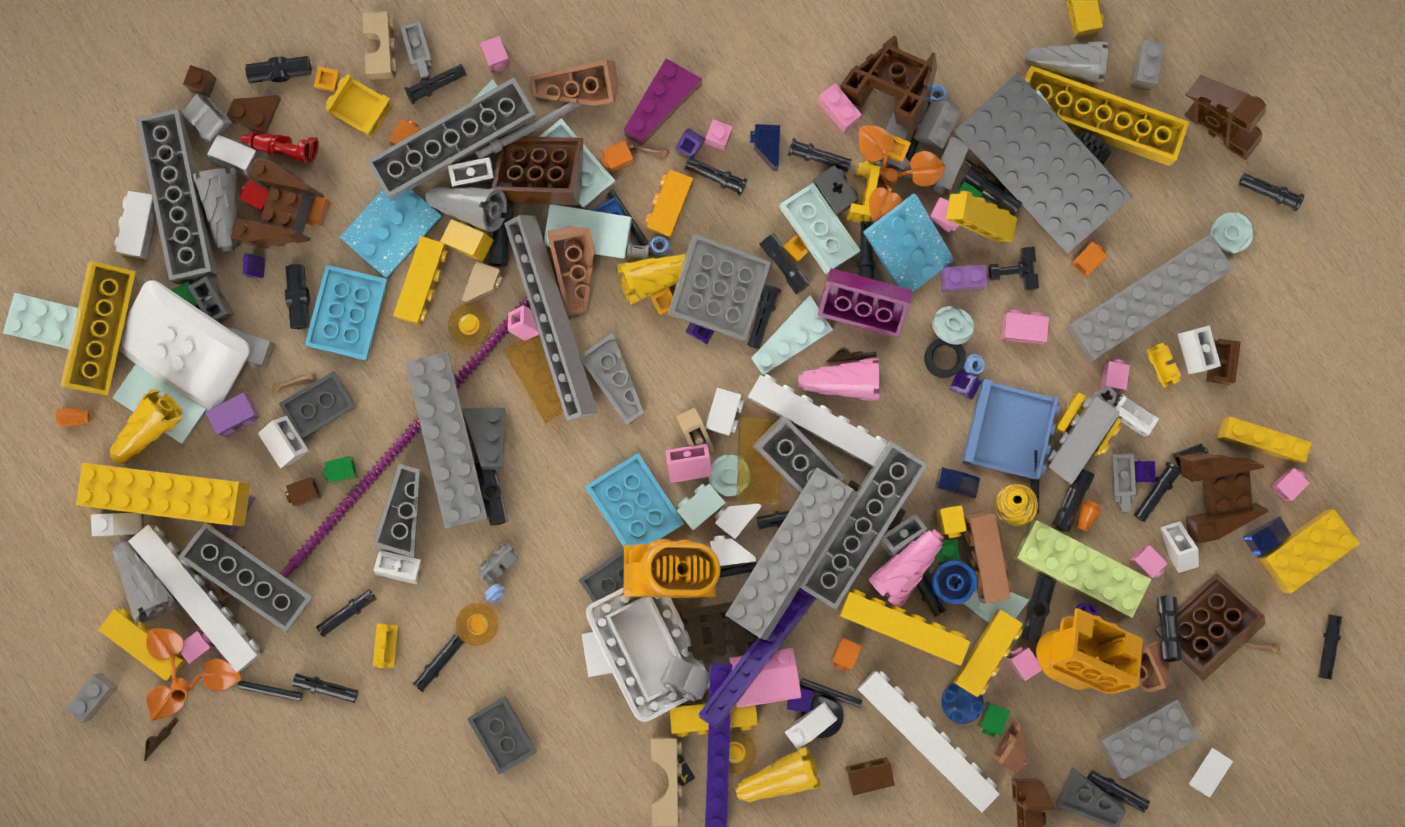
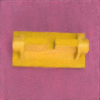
M1163 342L1147 349L1148 359L1153 364L1157 372V378L1164 388L1181 381V374L1176 363L1171 365L1167 363V361L1173 359L1168 345L1165 346Z
M377 623L373 658L374 667L394 668L398 625Z

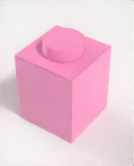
M500 36L480 43L491 72L494 70L496 72L505 70L510 65Z
M713 119L705 144L725 152L733 126Z
M523 305L508 313V331L524 341L539 335L532 310Z
M1111 359V362L1105 363L1101 388L1110 387L1114 391H1125L1127 389L1130 365L1124 364L1123 360Z
M1292 468L1287 469L1270 487L1285 502L1293 501L1310 483L1306 480L1307 476L1301 470Z
M1144 545L1130 559L1148 578H1158L1165 571L1164 567L1168 564L1150 545Z
M200 630L183 641V648L180 653L189 664H192L214 649L215 645Z
M1019 646L1010 652L1011 656L1007 658L1023 681L1042 671L1029 647L1022 648V646Z

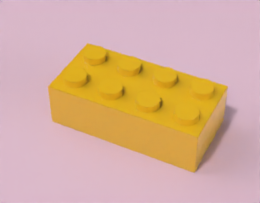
M1328 509L1322 511L1258 559L1283 593H1293L1360 543L1335 509Z

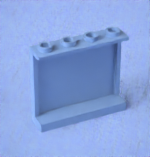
M983 379L962 462L1028 479L1038 480L1040 476L1043 477L1046 469V464H1043L1044 457L1049 455L1051 444L1048 443L1049 436H1053L1056 426L1053 423L1054 415H1058L1060 410V403H1057L1059 397L1055 396L1053 398L992 383V380ZM1034 450H1038L1036 471L1034 465Z

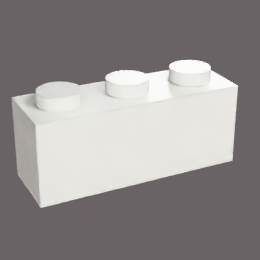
M128 191L127 196L123 199L124 212L123 216L119 219L118 226L120 231L119 236L116 237L114 242L115 252L122 256L147 260L156 217L153 198L151 194Z

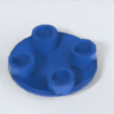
M953 682L944 690L941 705L945 715L950 720L966 724L976 720L983 712L984 699L983 695L979 694L976 697Z

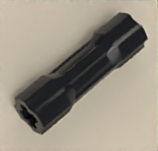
M972 168L969 169L960 183H968L980 191L983 198L997 205L999 209L1010 211V214L1013 216L1022 205V202L1017 200L1012 194L1006 193Z
M507 202V212H502L500 217L505 219L502 225L496 231H493L489 265L507 267L509 236L504 223L513 219V203Z
M774 233L759 243L768 257L773 259L782 271L787 283L796 295L811 284L803 272L791 261L782 243Z
M1085 469L1081 470L1077 478L1070 485L1052 526L1064 532H1070L1076 519L1077 511L1095 474Z
M1173 595L1160 596L1157 598V608L1161 625V659L1165 662L1181 661V643L1178 639L1177 597Z

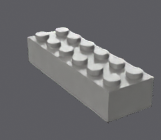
M206 522L178 557L286 633H288L313 599L311 595Z

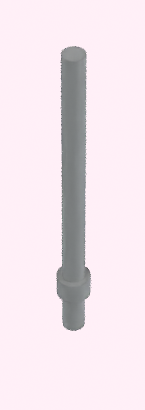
M570 102L499 140L495 139L489 142L488 146L475 153L478 159L491 153L496 154L503 150L502 147L584 104Z

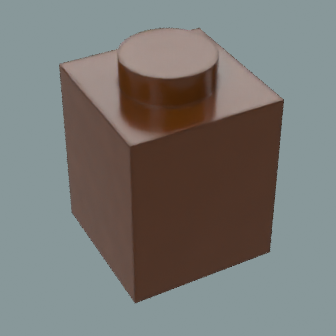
M190 65L183 85L191 92L204 94L210 98L217 78L210 71Z
M309 477L286 485L288 491L285 492L288 502L292 503L293 506L298 507L321 498L315 478Z

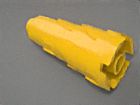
M687 253L618 264V274H624L619 281L627 302L630 305L635 304L639 300L676 284Z
M150 389L137 404L138 407L127 420L128 423L117 435V440L110 448V457L114 462L125 463L135 454H139L166 431H170L182 420L183 416L180 415L183 411L171 396L165 393L162 397L158 395L161 390Z
M1012 484L1003 488L998 493L995 501V510L998 517L1007 525L1014 527L1024 526L1031 522L1037 514L1038 500L1030 488L1025 485ZM1018 499L1021 503L1016 504L1013 500Z
M804 746L796 752L766 766L759 772L742 779L738 783V787H735V791L739 800L743 799L749 803L763 798L818 789L822 787L821 779H816L815 777L819 772L808 746Z

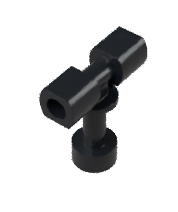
M1035 247L1020 249L1021 261H1018L1017 266L999 267V264H989L990 281L1000 280V276L1018 274L1019 278L1024 280L1025 291L1039 289L1038 274H1034L1033 265L1036 262Z

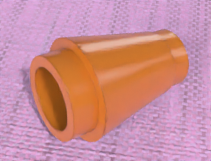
M68 407L56 410L57 426H62L63 428L89 423L90 421L89 410L84 411Z
M1085 499V502L1081 504L1076 527L1088 532L1101 513L1100 508L1102 505Z

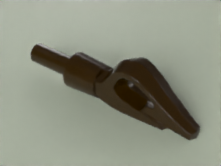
M968 159L964 161V164L983 175L985 179L1003 191L1006 190V187L992 172L986 171L980 165L976 166Z
M840 348L826 362L863 360V358L877 357V353H863V351L852 353L847 348ZM842 351L846 353V355L842 357L837 356V354Z
M174 718L167 727H163L158 736L147 738L144 761H147L148 757L151 756L163 740L171 734L172 728L179 721L177 718ZM152 740L154 741V744L152 748L149 749V742Z

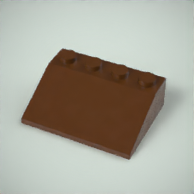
M523 136L502 147L503 150L499 151L492 188L503 191L507 202L516 204L579 205L582 189L583 138Z
M1217 573L1178 608L1177 614L1178 639L1181 643L1182 661L1202 681L1206 680L1266 625L1265 616ZM1159 625L1155 631L1161 637V625Z

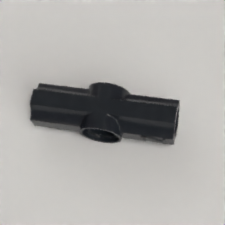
M308 56L288 59L285 57H272L266 62L246 64L245 68L249 83L264 81L280 83L288 81L289 78L312 75V67Z
M291 264L285 266L287 282L285 301L287 307H289L290 328L306 329L310 326L308 312L310 293L308 287H306L305 266L303 264Z
M480 462L475 464L490 526L509 522L496 469L482 470ZM490 488L497 489V495L493 498L486 496Z
M1037 576L1031 600L1027 605V615L1020 638L1038 643L1046 617L1050 613L1049 605L1056 581ZM1038 603L1043 608L1040 615L1034 613V606Z

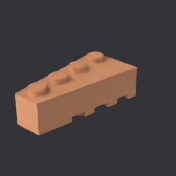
M983 511L964 515L967 531L963 533L964 542H967L971 549L968 554L969 561L972 567L976 568L974 573L977 578L976 589L979 601L987 604L1011 599L1010 592L1012 587L1010 581L1007 580L1006 571H1008V565L1006 560L1003 559L1002 550H1004V543L1002 538L999 537L1000 521L998 517L993 513Z

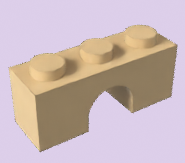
M387 11L362 13L363 33L367 40L376 39L381 41L380 48L376 52L365 54L366 75L369 80L394 78V71H397V61L393 59V51H396L395 38H392V31H395L394 19L390 17Z

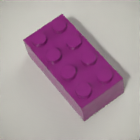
M830 268L817 316L899 338L911 302L912 290Z

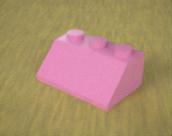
M793 648L776 651L737 702V708L801 698ZM743 656L729 658L733 666L732 670Z

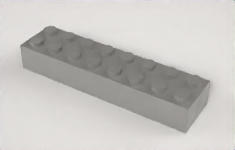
M512 78L367 160V163L388 199L392 201L447 170L449 165L457 164L475 154L476 151L488 146L489 142L495 139L499 140L535 120L536 114L515 78Z
M174 109L136 118L169 280L175 284L199 280L206 276H217L204 207L196 184L193 182V174L197 172L184 115L180 110Z
M1209 234L1073 322L1066 329L1087 361L1091 362L1234 268L1211 234Z
M445 352L406 361L445 529L487 519V511L449 353Z
M889 440L859 487L855 500L800 588L836 610L928 464Z
M817 467L725 615L759 638L767 640L858 493Z

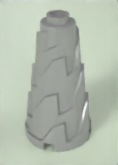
M1088 42V44L1031 48L1030 52L1026 51L1025 64H1029V68L1034 66L1053 74L1082 79L1085 82L1104 84L1105 79L1099 77H1103L1106 74L1108 42Z
M226 168L199 172L200 178L197 173H194L193 182L196 184L204 211L210 223L215 245L217 248H221L222 252L235 250L234 246L238 245V241L232 239L231 236L237 220L236 169L230 168V174L226 172Z
M435 186L426 193V201L429 206L490 232L496 231L502 225L505 218H500L501 213L507 212L506 196L503 191L495 188H446Z
M120 540L114 544L115 548L112 550V556L120 573V580L127 595L126 598L134 621L138 623L140 620L142 623L156 619L166 613L164 607L167 605L171 610L176 602L162 581L157 578L152 569L128 541Z

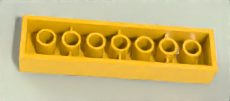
M1031 66L1027 71L1024 79L1035 91L1040 90L1054 112L1074 133H1090L1091 136H1096L1098 140L1101 139L1102 143L1167 166H1171L1177 161L1190 123L1189 121Z
M82 463L76 505L244 527L251 484Z

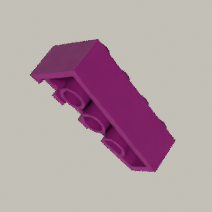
M666 58L625 126V136L644 145L661 125L702 86V78Z

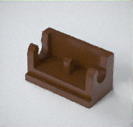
M1214 340L1221 366L1207 371L1206 382L1225 385L1234 384L1236 382L1241 341Z
M887 757L845 767L853 796L895 786L890 762Z

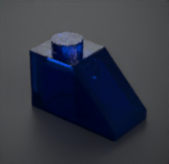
M755 124L754 131L750 130V143H754V151L773 171H778L780 125Z
M942 467L938 470L934 489L976 499L980 478L965 472Z
M1278 516L1243 536L1253 555H1263L1280 545L1291 534L1281 516Z

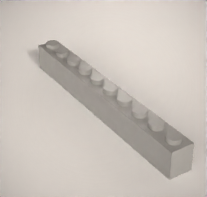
M518 215L504 224L567 422L583 420L597 414L598 411L537 218L533 215Z

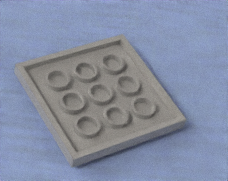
M693 234L667 314L745 342L748 338L771 262Z

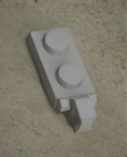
M421 21L400 26L414 72L419 70L422 79H430L428 68L432 67V59Z
M1112 454L1111 469L1114 501L1119 502V513L1131 512L1130 501H1135L1136 496L1134 454Z

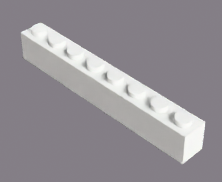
M767 374L764 377L759 376L747 398L748 400L779 417H786L793 425L871 468L873 467L887 445V440L877 435L875 438L868 434L869 431L864 427L858 425L856 428L850 425L849 419L841 415L839 417L832 415V410L823 405L818 407L812 404L813 400L805 395L800 397L794 394L795 390L787 385L781 387L775 383L777 380Z
M148 524L128 542L235 671H243L262 655L259 651V644L254 639L250 640L245 634L247 631L244 626L236 623L232 618L233 613L226 606L223 607L218 602L220 600L218 595L213 590H208L205 586V579L200 574L196 575L191 566L178 558L180 556L178 553L179 548L172 541L169 542L164 537L166 535L165 531L159 525Z
M873 670L856 689L980 812H983L1000 795L995 790L998 786L989 777L985 780L980 775L982 770L974 762L970 765L965 760L967 755L959 747L954 749L949 744L952 740L943 731L939 734L934 729L936 724L928 716L924 719L919 714L921 709L912 701L908 703L903 698L905 696L904 692L897 686L893 688L888 683L890 679L882 671L878 673Z

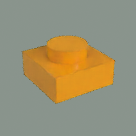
M318 66L314 83L315 89L335 93L340 72Z
M891 135L894 141V148L886 154L888 158L902 164L911 143Z
M798 234L783 246L797 262L809 251Z
M668 287L650 297L659 316L668 313L673 298Z

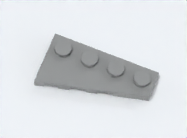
M611 333L582 353L580 358L626 425H629L643 415L644 411L614 335Z

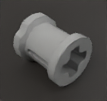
M629 242L626 260L648 259L650 245L639 246Z
M1104 387L1095 392L1099 397L1105 393V397L1108 399L1107 402L1111 404L1116 400V393L1110 387Z

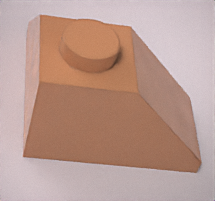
M1161 640L1142 645L1139 685L1142 686L1141 689L1148 693L1167 688L1169 684V662L1162 661Z
M1013 721L991 757L1016 774L1025 768L1028 762L1026 760L1028 753L1022 725Z

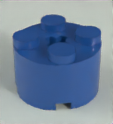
M961 561L943 562L933 570L931 575V588L934 594L946 603L961 604L968 601L977 587V578L973 569ZM951 577L958 579L955 588L949 585V581L952 580Z

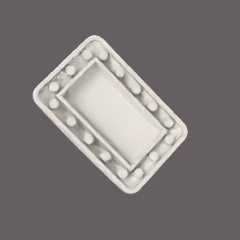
M155 280L146 282L141 288L125 319L118 349L135 364L137 363L144 370L178 393L200 404L207 411L224 403L251 352L249 344L244 339Z
M623 587L591 603L586 609V616L604 657L634 716L641 722H647L688 700L683 697L684 693L676 690V692L664 688L665 684L660 682L670 657L675 656L705 671L706 669L701 660H696L693 657V653L688 652L687 647L691 646L690 637L687 631L684 630V624L671 598L623 597Z

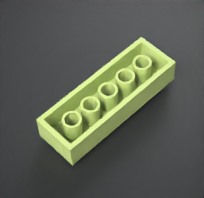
M1037 520L1031 521L1013 559L1125 617L1133 618L1151 581L1150 578Z

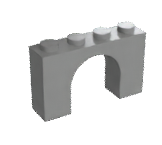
M893 112L886 131L890 135L904 140L908 129L896 124ZM950 137L940 159L945 165V171L936 183L929 186L932 187L934 192L943 195L944 193L948 194L969 149L965 142ZM884 157L874 162L876 166H880V168L883 166ZM906 157L902 164L890 158L887 160L886 168H893L898 173L912 170L910 162ZM913 174L902 176V178L907 176L912 179Z

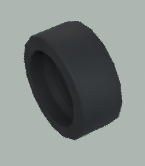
M940 338L934 340L927 347L924 354V363L927 370L939 378H949L956 375L963 368L966 361V353L961 344H950ZM940 346L952 347L957 354V362L949 370L939 369L933 362V353Z

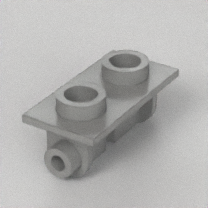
M508 541L505 544L499 545L495 549L494 555L490 559H485L479 565L477 570L479 576L488 584L491 581L494 582L504 572L499 566L502 564L507 569L518 559L519 553L514 548L512 549Z

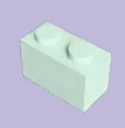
M701 484L693 491L696 494L690 500L686 497L677 505L679 507L677 510L678 514L692 530H695L725 504V501L710 484L707 486Z

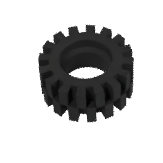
M1080 132L1077 137L1104 165L1111 154L1110 147H1107L1106 143H1102L1101 139L1098 140L1096 136Z

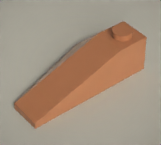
M604 60L530 76L533 97L592 106L613 103L616 100L619 82L615 61Z
M566 226L548 230V240L567 316L585 313L588 310L594 245L590 228Z

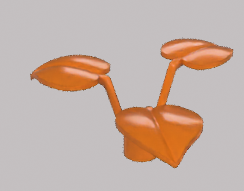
M869 125L859 128L860 153L866 160L871 162H877L884 157L883 166L881 167L882 171L878 177L879 184L884 188H876L869 199L870 214L875 223L902 202L901 197L897 193H891L892 188L890 186L895 184L898 178L913 174L912 180L915 185L927 187L936 183L942 177L945 165L933 153L921 151L916 153L910 160L912 170L898 173L893 168H886L888 160L886 153L894 148L893 138L885 129Z
M153 628L148 632L146 638L148 652L157 660H164L170 657L172 670L171 689L168 686L160 685L152 688L147 694V706L152 721L168 717L179 711L187 699L188 691L193 690L195 684L202 677L204 685L213 691L225 690L236 682L241 681L240 672H236L230 663L223 659H211L205 662L203 665L204 673H200L191 684L184 678L177 679L175 657L173 654L179 653L183 648L181 635L174 630Z

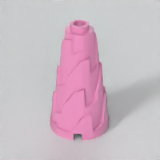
M879 358L859 360V362L803 371V375H799V387H803V391L819 392V394L841 395L843 397L860 398V400L880 401Z
M936 529L933 531L929 530L928 532L925 531L916 541H912L899 554H895L886 564L875 571L869 577L870 583L882 596H887L889 602L901 608L923 578L924 572L934 561L936 554L942 548L944 543L942 541L943 535Z

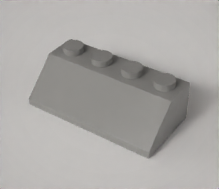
M1095 393L1092 397H1087L1082 405L1084 410L1080 415L1076 414L1070 423L1072 425L1068 433L1065 431L1058 441L1061 444L1057 450L1053 449L1047 457L1049 461L1047 463L1048 467L1070 484L1077 478L1120 414V411L1114 405Z

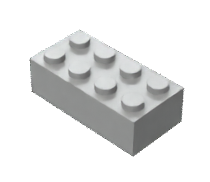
M781 416L752 445L799 494H801L817 467L841 482L845 479L786 417Z
M1173 698L1165 700L1097 737L1114 772L1122 779L1131 776L1198 739L1179 701Z

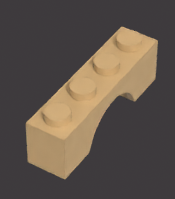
M677 736L651 737V761L663 767L669 780L668 788L664 795L652 802V827L678 826V820H682V807H678V799H682V785H678L677 777H682V764H677V755H681V742H677Z

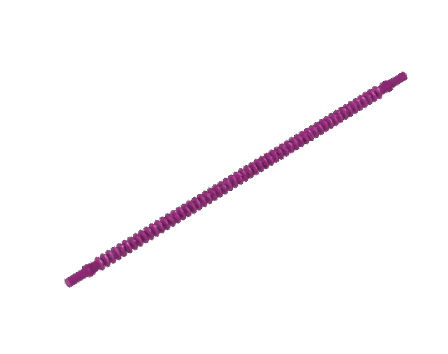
M528 297L523 302H519V307L523 305L527 308L530 307ZM508 319L503 320V325L499 324L500 328L495 329V334L491 333L492 337L487 338L486 343L483 342L484 346L482 348L479 347L478 352H474L475 356H471V360L466 361L467 365H462L463 369L458 370L459 374H454L457 388H460L461 383H465L464 379H468L469 374H473V369L477 370L476 366L481 365V360L485 361L484 357L489 356L488 352H493L492 348L497 347L496 343H501L500 339L505 338V333L509 334ZM418 416V420H413L414 424H410L408 430L405 429L406 433L401 434L402 437L400 439L397 438L398 442L396 444L393 443L392 448H388V453L384 452L385 456L380 457L381 461H376L377 465L372 466L373 470H369L367 476L364 475V480H360V484L355 485V490L351 489L352 493L347 494L348 498H343L344 502L339 503V508L335 507L336 511L330 513L331 517H326L327 521L322 522L323 526H318L319 530L314 531V536L310 535L311 539L306 540V545H301L302 549L297 550L298 553L289 560V563L279 574L287 578L295 568H298L304 558L307 559L308 554H312L311 550L316 549L317 544H321L320 540L325 539L324 535H329L328 531H332V527L337 526L336 522L341 521L340 518L342 516L345 517L344 513L349 512L350 507H354L353 503H358L357 499L362 498L361 494H366L365 490L370 489L369 485H373L375 479L378 480V475H382V471L387 470L386 466H391L390 462L395 461L394 457H399L398 453L403 452L402 448H407L406 444L411 443V438L415 439L414 435L416 433L419 434V429H421Z

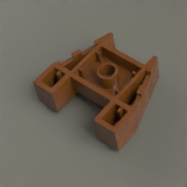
M893 36L874 55L871 53L866 57L865 62L851 69L840 85V88L852 104L859 107L863 105L873 88L899 99L900 101L894 109L896 124L915 131L926 114L937 71L936 55L932 52L928 60L925 61L904 52L898 47L897 37Z
M1200 75L1185 94V96L1195 102L1184 116L1196 125L1199 124L1208 129V134L1211 137L1215 138L1217 135L1225 142L1223 144L1224 147L1247 160L1261 142L1262 132L1256 125L1265 114L1266 104L1260 97H1253L1246 92Z
M256 158L250 178L264 186L270 187L260 222L237 218L231 238L245 245L261 249L269 248V246L273 245L283 246L286 243L310 241L311 238L303 235L304 227L314 196L324 198V195L286 168L272 161Z
M1204 452L1180 456L1182 477L1192 482L1203 480L1205 513L1186 517L1187 532L1195 542L1203 543L1218 540L1268 512L1267 508L1257 503H1252L1250 471L1264 468L1263 464L1252 459L1213 455Z
M1037 778L1011 779L1012 801L1016 803L1017 827H1043V825H1046V814L1042 811L1054 810V807L1042 781Z

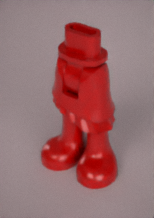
M253 132L252 134H244L241 137V143L249 144V147L255 150L267 152L269 155L284 154L306 164L314 161L319 149V140L316 137L300 140L298 145L292 144V139L284 135Z

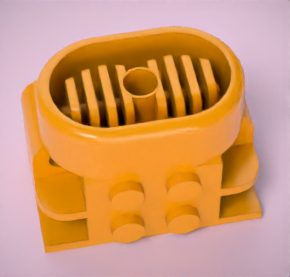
M658 539V541H651L650 544L624 545L623 597H716V584L721 570L719 559L711 548L701 543H691V540L671 542L670 539ZM679 564L683 568V573L681 575L677 571V566Z
M1076 608L1074 617H1064L1061 620L1060 628L1044 633L1037 643V660L1043 672L1049 678L1075 690L1093 688L1102 693L1115 694L1139 687L1143 639L1119 628L1116 624L1102 620L1099 616Z

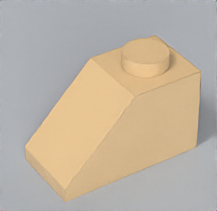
M476 261L461 301L466 305H470L495 293L496 288H500L503 281L500 269Z
M695 408L676 416L689 446L707 444L709 454L715 452L704 424Z

